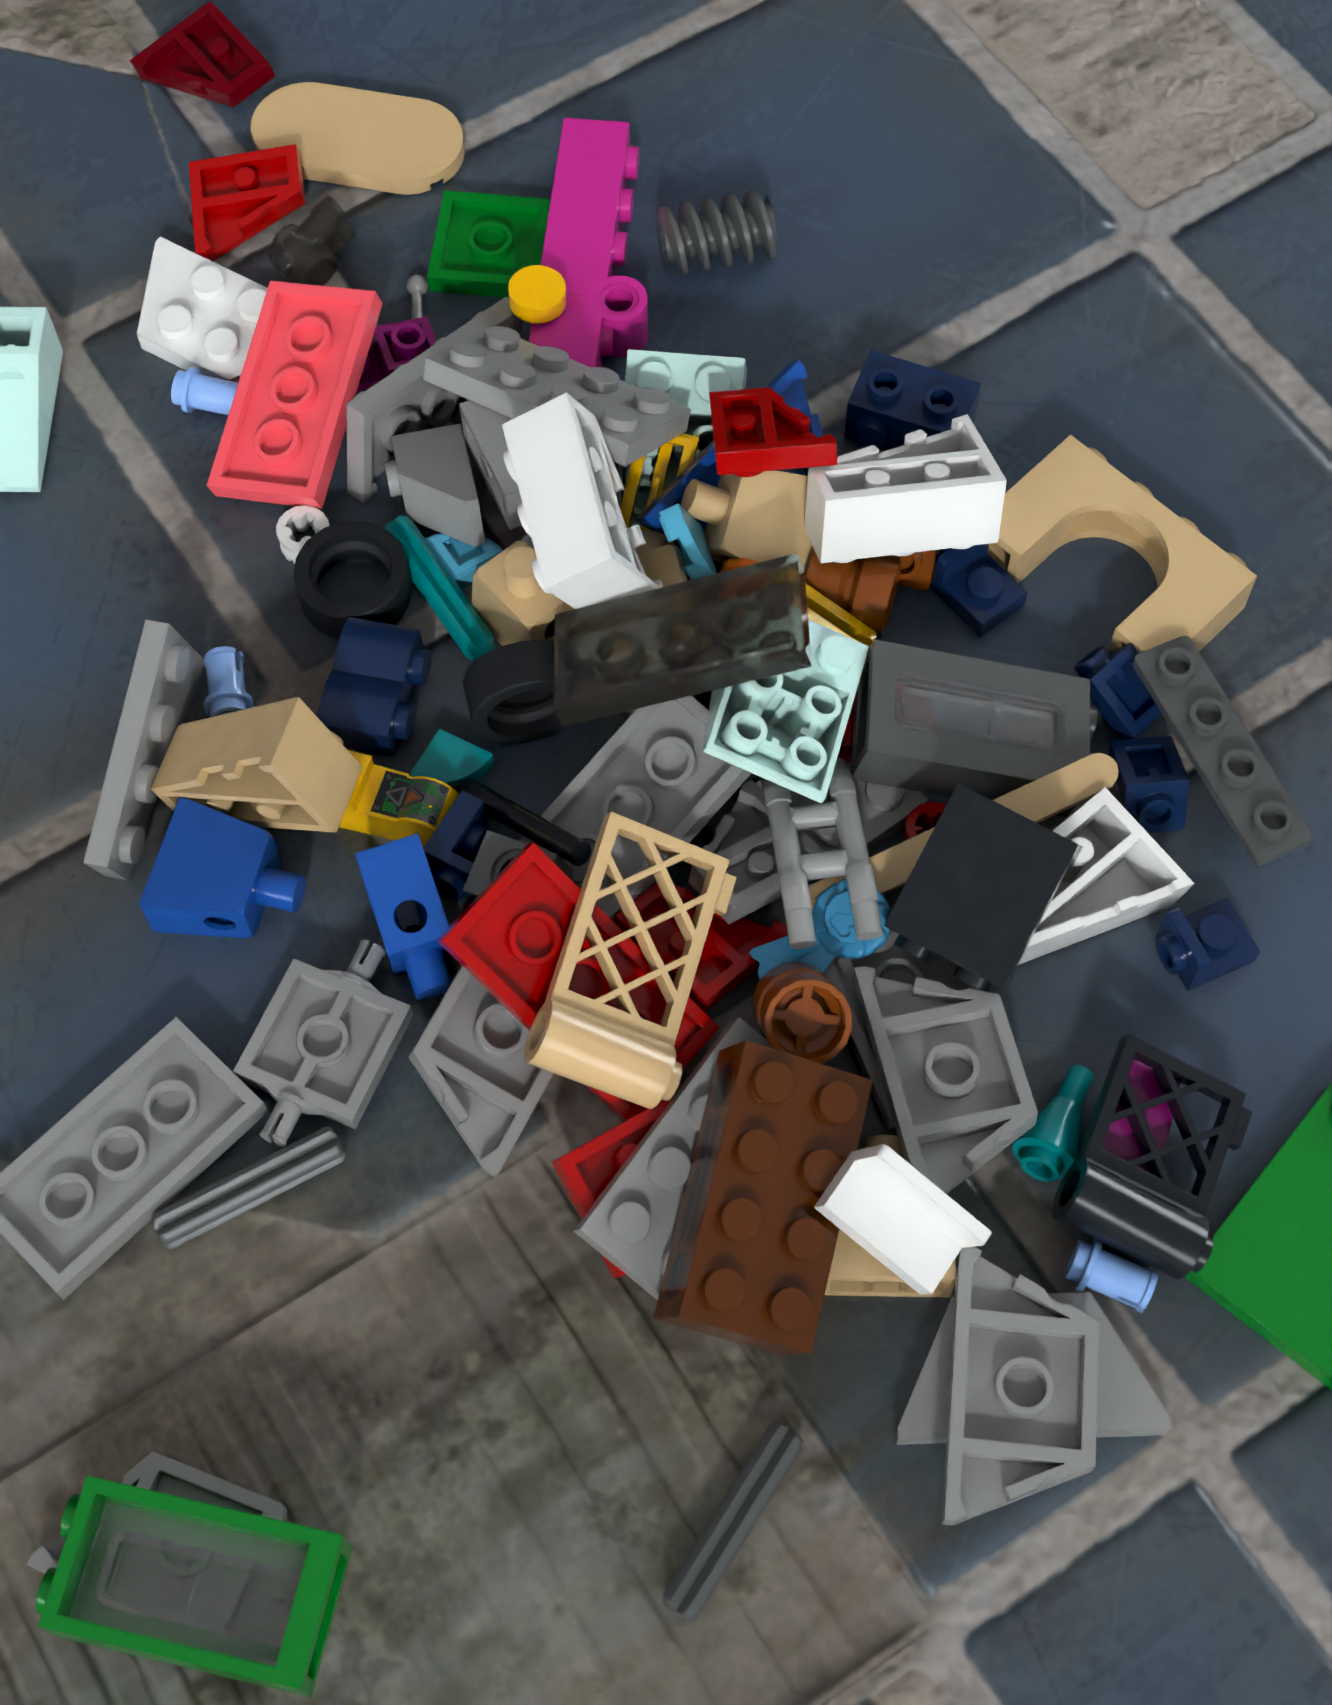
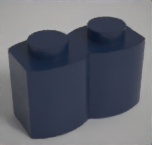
M348 617L338 641L333 669L326 681L317 713L320 721L343 740L344 747L394 756L400 739H410L415 724L416 706L409 702L412 699L416 685L424 687L427 683L431 667V651L424 649L420 629Z

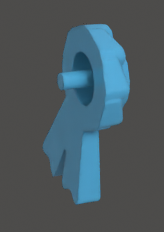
M846 879L832 884L816 897V903L813 907L812 917L816 945L805 949L790 948L789 937L785 936L753 948L749 953L760 964L758 970L759 979L761 980L769 970L783 963L803 962L816 966L825 973L836 957L863 960L871 956L888 941L890 929L885 927L884 924L892 910L889 907V903L877 889L883 935L872 940H858L855 933Z

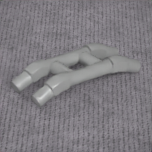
M837 757L827 792L830 802L822 804L793 806L789 789L760 777L780 880L790 948L805 949L816 945L807 881L846 876L856 938L858 940H872L881 937L883 932L876 883L859 813L855 784L846 762ZM836 827L841 850L801 854L797 832Z

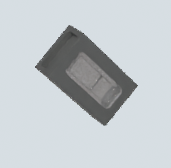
M874 639L867 652L854 700L851 753L853 780L951 797L957 783L994 800L1090 755V739L1094 734L1097 723V707L1090 704V679ZM1076 806L1056 815L1067 817Z

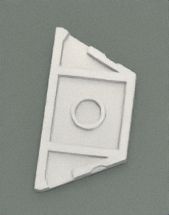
M159 237L154 246L137 330L141 349L186 371L190 367L199 368L201 375L238 383L268 288L167 239Z

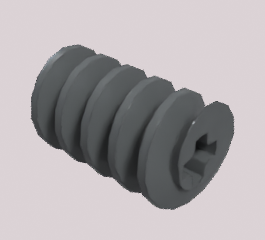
M756 190L746 191L742 206L734 194L724 195L721 210H719L712 198H704L700 204L699 216L690 202H681L677 220L668 206H659L657 210V236L666 273H668L669 263L675 261L682 275L688 276L691 258L695 257L699 260L703 270L710 272L713 254L718 253L726 268H732L735 250H741L747 263L754 264L757 246H763L769 260H776L777 232L774 213L768 196H765L763 202Z

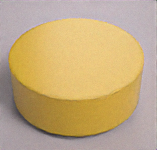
M532 265L518 270L511 277L508 284L510 309L516 317L528 323L541 324L556 319L562 314L566 306V283L564 278L556 270L543 265Z

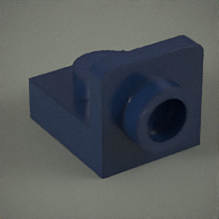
M989 544L973 545L967 549H941L936 557L932 590L979 637L986 634L1025 605L1027 592L987 553Z
M1132 643L1109 652L1102 645L1084 656L1073 667L1078 674L1076 677L1090 679V700L1096 705L1099 712L1121 740L1136 738L1162 714L1133 667L1134 658L1139 652Z
M1172 736L1110 741L1109 756L1115 760L1119 770L1116 784L1122 798L1121 805L1147 833L1182 830L1185 827L1189 778Z
M463 790L423 849L437 890L455 900H461L465 896L474 901L471 896L463 891V888L487 830H491L488 827L484 801Z
M1228 897L1184 916L1179 908L1167 912L1155 937L1156 950L1161 963L1170 974H1178L1187 991L1255 962L1260 953V949Z

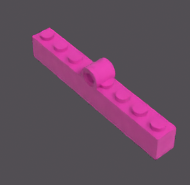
M564 118L541 265L556 270L564 278L566 283V306L562 314L550 322L541 324L531 323L529 342L540 347L550 346L562 349L569 354V359L588 367H602L603 356L627 357L628 349L641 350L646 345L649 336L648 297L644 286L631 277L615 276L616 266L625 267L627 261L628 233L621 232L622 223L632 222L634 189H628L627 184L628 180L638 179L639 146H630L629 122Z

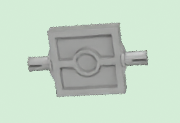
M361 940L346 972L341 970H321L293 958L233 1070V1073L243 1083L270 1094L277 1101L263 1130L259 1133L269 1143L273 1144L275 1142L276 1146L285 1147L301 1113L322 1115L353 1129L357 1128L414 1016L411 1005L381 994L370 983L382 957L386 954V951L380 945L373 942L371 946L369 940Z

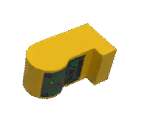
M348 750L362 765V770L339 828L392 840H398L418 833L422 846L425 847L458 797V792L446 783L434 778L424 776L411 777L408 773L374 765L372 756Z

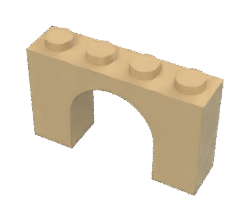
M1071 434L1005 493L998 543H990L987 551L1018 584L1056 549L1077 539L1090 537L1106 538L1123 543L1137 551L1152 568L1158 588L1115 628L1108 652L1132 643L1136 650L1141 653L1181 636L1190 637L1197 650L1200 651L1245 608L1257 575L1250 571L1243 560L1237 555L1225 552L1204 536L1192 521L1176 515L1155 499L1147 487L1130 480L1110 465L1102 453L1094 448L1085 446Z

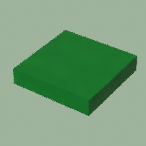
M444 190L427 273L429 292L509 298L508 284L511 277L524 267L541 265L551 199Z

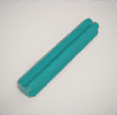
M400 515L394 521L387 522L383 529H386L401 543L408 561L412 581L466 658L476 661L480 656L492 651L495 648L494 635L411 518Z

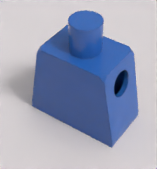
M179 797L139 906L152 931L249 938L256 933L265 906L293 913L299 910L305 894L306 878L304 875L278 870L281 857L273 835L266 830L190 799Z
M413 834L355 853L364 889L393 975L408 974L417 1000L429 999L446 993L452 980L445 960L453 956L436 940L449 928V924L419 834ZM411 928H422L421 930L414 933L406 932Z

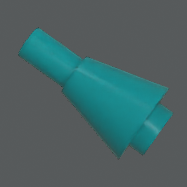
M1071 1065L1057 1096L1053 1097L1038 1114L1036 1125L1015 1140L1012 1145L1013 1154L1020 1162L1021 1168L1037 1180L1053 1182L1057 1179H1063L1067 1170L1077 1159L1083 1113L1081 1107L1094 1079L1093 1073L1084 1066Z

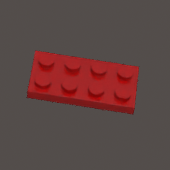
M534 842L529 843L436 941L530 1031L538 1011L545 1003L581 889ZM595 904L591 916L603 941L623 933ZM586 936L584 937L580 953L591 948ZM630 938L607 948L624 985L652 972L642 950ZM595 955L576 963L568 988L570 991L593 1000L612 991ZM654 978L628 991L640 1018L661 1025L667 1003ZM688 997L674 1044L676 1062L682 1064V1069L720 1028L690 997ZM615 998L604 1003L621 1010ZM585 1085L622 1122L647 1109Z

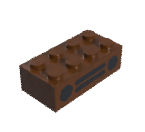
M748 1040L719 1051L653 1319L780 1355L812 1353L839 1228L818 1212L814 1206L850 1153L858 1149L873 1080Z

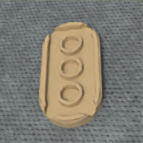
M302 82L284 86L266 96L255 109L251 119V134L256 150L296 144L302 159L303 179L403 195L420 194L431 190V184L440 181L442 178L443 183L451 179L460 169L465 154L463 131L455 115L436 102L420 98L316 82Z

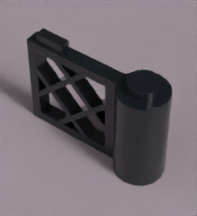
M1130 1034L1120 1038L1077 1159L1067 1170L1055 1194L1052 1206L1053 1218L1174 1279H1181L1190 1271L1195 1273L1200 1271L1206 1264L1213 1248V1237L1208 1234L1209 1222L1205 1215L1228 1148L1232 1150L1241 1148L1252 1115V1111L1242 1107L1246 1093ZM1134 1059L1153 1068L1164 1095L1141 1104L1138 1103L1128 1080V1074ZM1176 1081L1186 1085V1087L1179 1089ZM1195 1091L1221 1103L1213 1129L1200 1134L1197 1133L1182 1097ZM1120 1100L1124 1110L1115 1113L1116 1107ZM1167 1102L1183 1140L1157 1149L1142 1111ZM1126 1117L1143 1155L1130 1161H1125L1102 1149L1110 1124ZM1209 1138L1205 1150L1201 1141ZM1186 1147L1197 1172L1191 1193L1172 1184L1161 1156ZM1146 1162L1149 1172L1137 1166Z

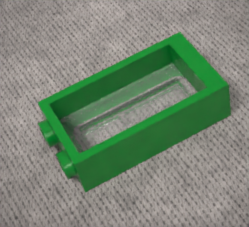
M86 1475L81 1494L75 1493L70 1497L62 1516L60 1535L66 1540L57 1567H51L46 1571L38 1589L36 1612L41 1614L38 1627L56 1637L312 1698L353 1549L344 1535Z

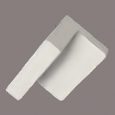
M884 1144L852 1151L814 1206L818 1212L920 1295L932 1294L962 1248L983 1246L992 1234L986 1226L894 1150Z

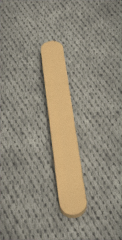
M1094 753L1000 796L993 801L1039 823L1091 799L1104 787L1108 790L1111 789L1118 778V766L1112 757L1103 753ZM934 828L869 857L876 888L882 895L905 885ZM846 876L824 878L809 888L812 914L816 897L832 884L846 879Z

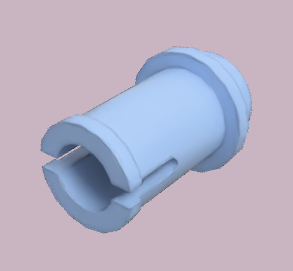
M190 367L187 371L178 370L172 383L171 400L173 404L180 405L183 412L192 413L194 409L229 415L238 383L201 375L199 368Z
M216 647L205 654L204 665L207 671L209 695L205 698L203 707L205 714L209 717L254 707L252 697L245 689L244 656L241 651L236 653V648Z
M1079 1239L1069 1258L1064 1278L1075 1282L1074 1289L1076 1291L1083 1292L1085 1287L1129 1305L1142 1313L1152 1297L1159 1272L1152 1268L1147 1269L1101 1249L1102 1242L1096 1239L1091 1244Z

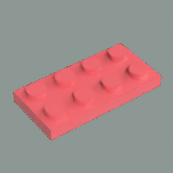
M279 281L269 282L208 479L207 487L215 496L290 506L307 505L318 509L323 508L347 426V403L356 396L383 304L376 291Z

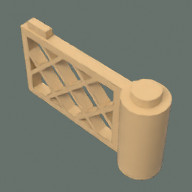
M612 811L606 814L597 837L545 1003L538 1011L527 1037L524 1050L525 1063L651 1110L661 1100L669 1101L675 1094L682 1076V1064L676 1062L674 1044L713 914L715 913L720 916L726 914L737 878L726 873L730 860ZM617 834L638 842L650 868L623 880L611 855ZM658 851L670 855L672 857L665 861H662V858ZM681 861L707 871L700 896L684 904L666 869ZM605 874L610 886L600 890ZM654 875L670 910L643 922L627 886ZM614 893L631 929L603 941L591 915L597 900ZM697 906L691 921L687 910ZM674 917L686 943L681 958L664 965L647 929ZM586 936L591 948L580 953L584 937ZM635 936L652 972L624 985L607 948ZM592 955H595L612 990L594 1000L568 990L576 963ZM678 967L674 982H672L668 972ZM654 978L667 1003L661 1025L640 1018L628 991ZM615 998L621 1010L604 1003Z

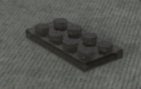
M797 553L555 614L554 712L563 726L812 667L805 572Z

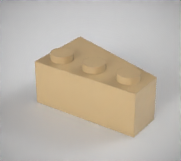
M299 697L178 725L150 790L173 811L179 797L256 827L337 833L362 770V765L343 746V740L337 734L331 732Z

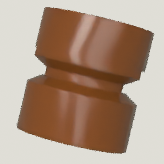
M813 551L805 583L875 630L878 636H883L893 607L902 560L888 556L862 558L860 561L854 560L849 563H820L815 551Z
M803 962L783 963L769 970L757 983L752 998L753 1016L773 1049L822 1064L836 1057L847 1044L852 1030L851 1009L841 991L816 966Z

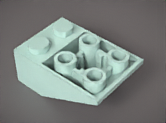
M0 307V492H41L63 349L47 307Z
M628 349L625 382L639 388L661 390L670 396V401L691 409L687 431L683 434L699 437L696 458L713 441L709 392L745 389L747 375L745 358ZM673 446L663 491L677 478L684 447ZM660 447L647 454L630 527L639 525L641 529L642 525L636 518L646 509ZM618 464L617 472L624 487L623 490L616 493L620 508L631 464L626 467Z
M755 595L729 632L715 673L703 752L822 804L826 799L869 646Z

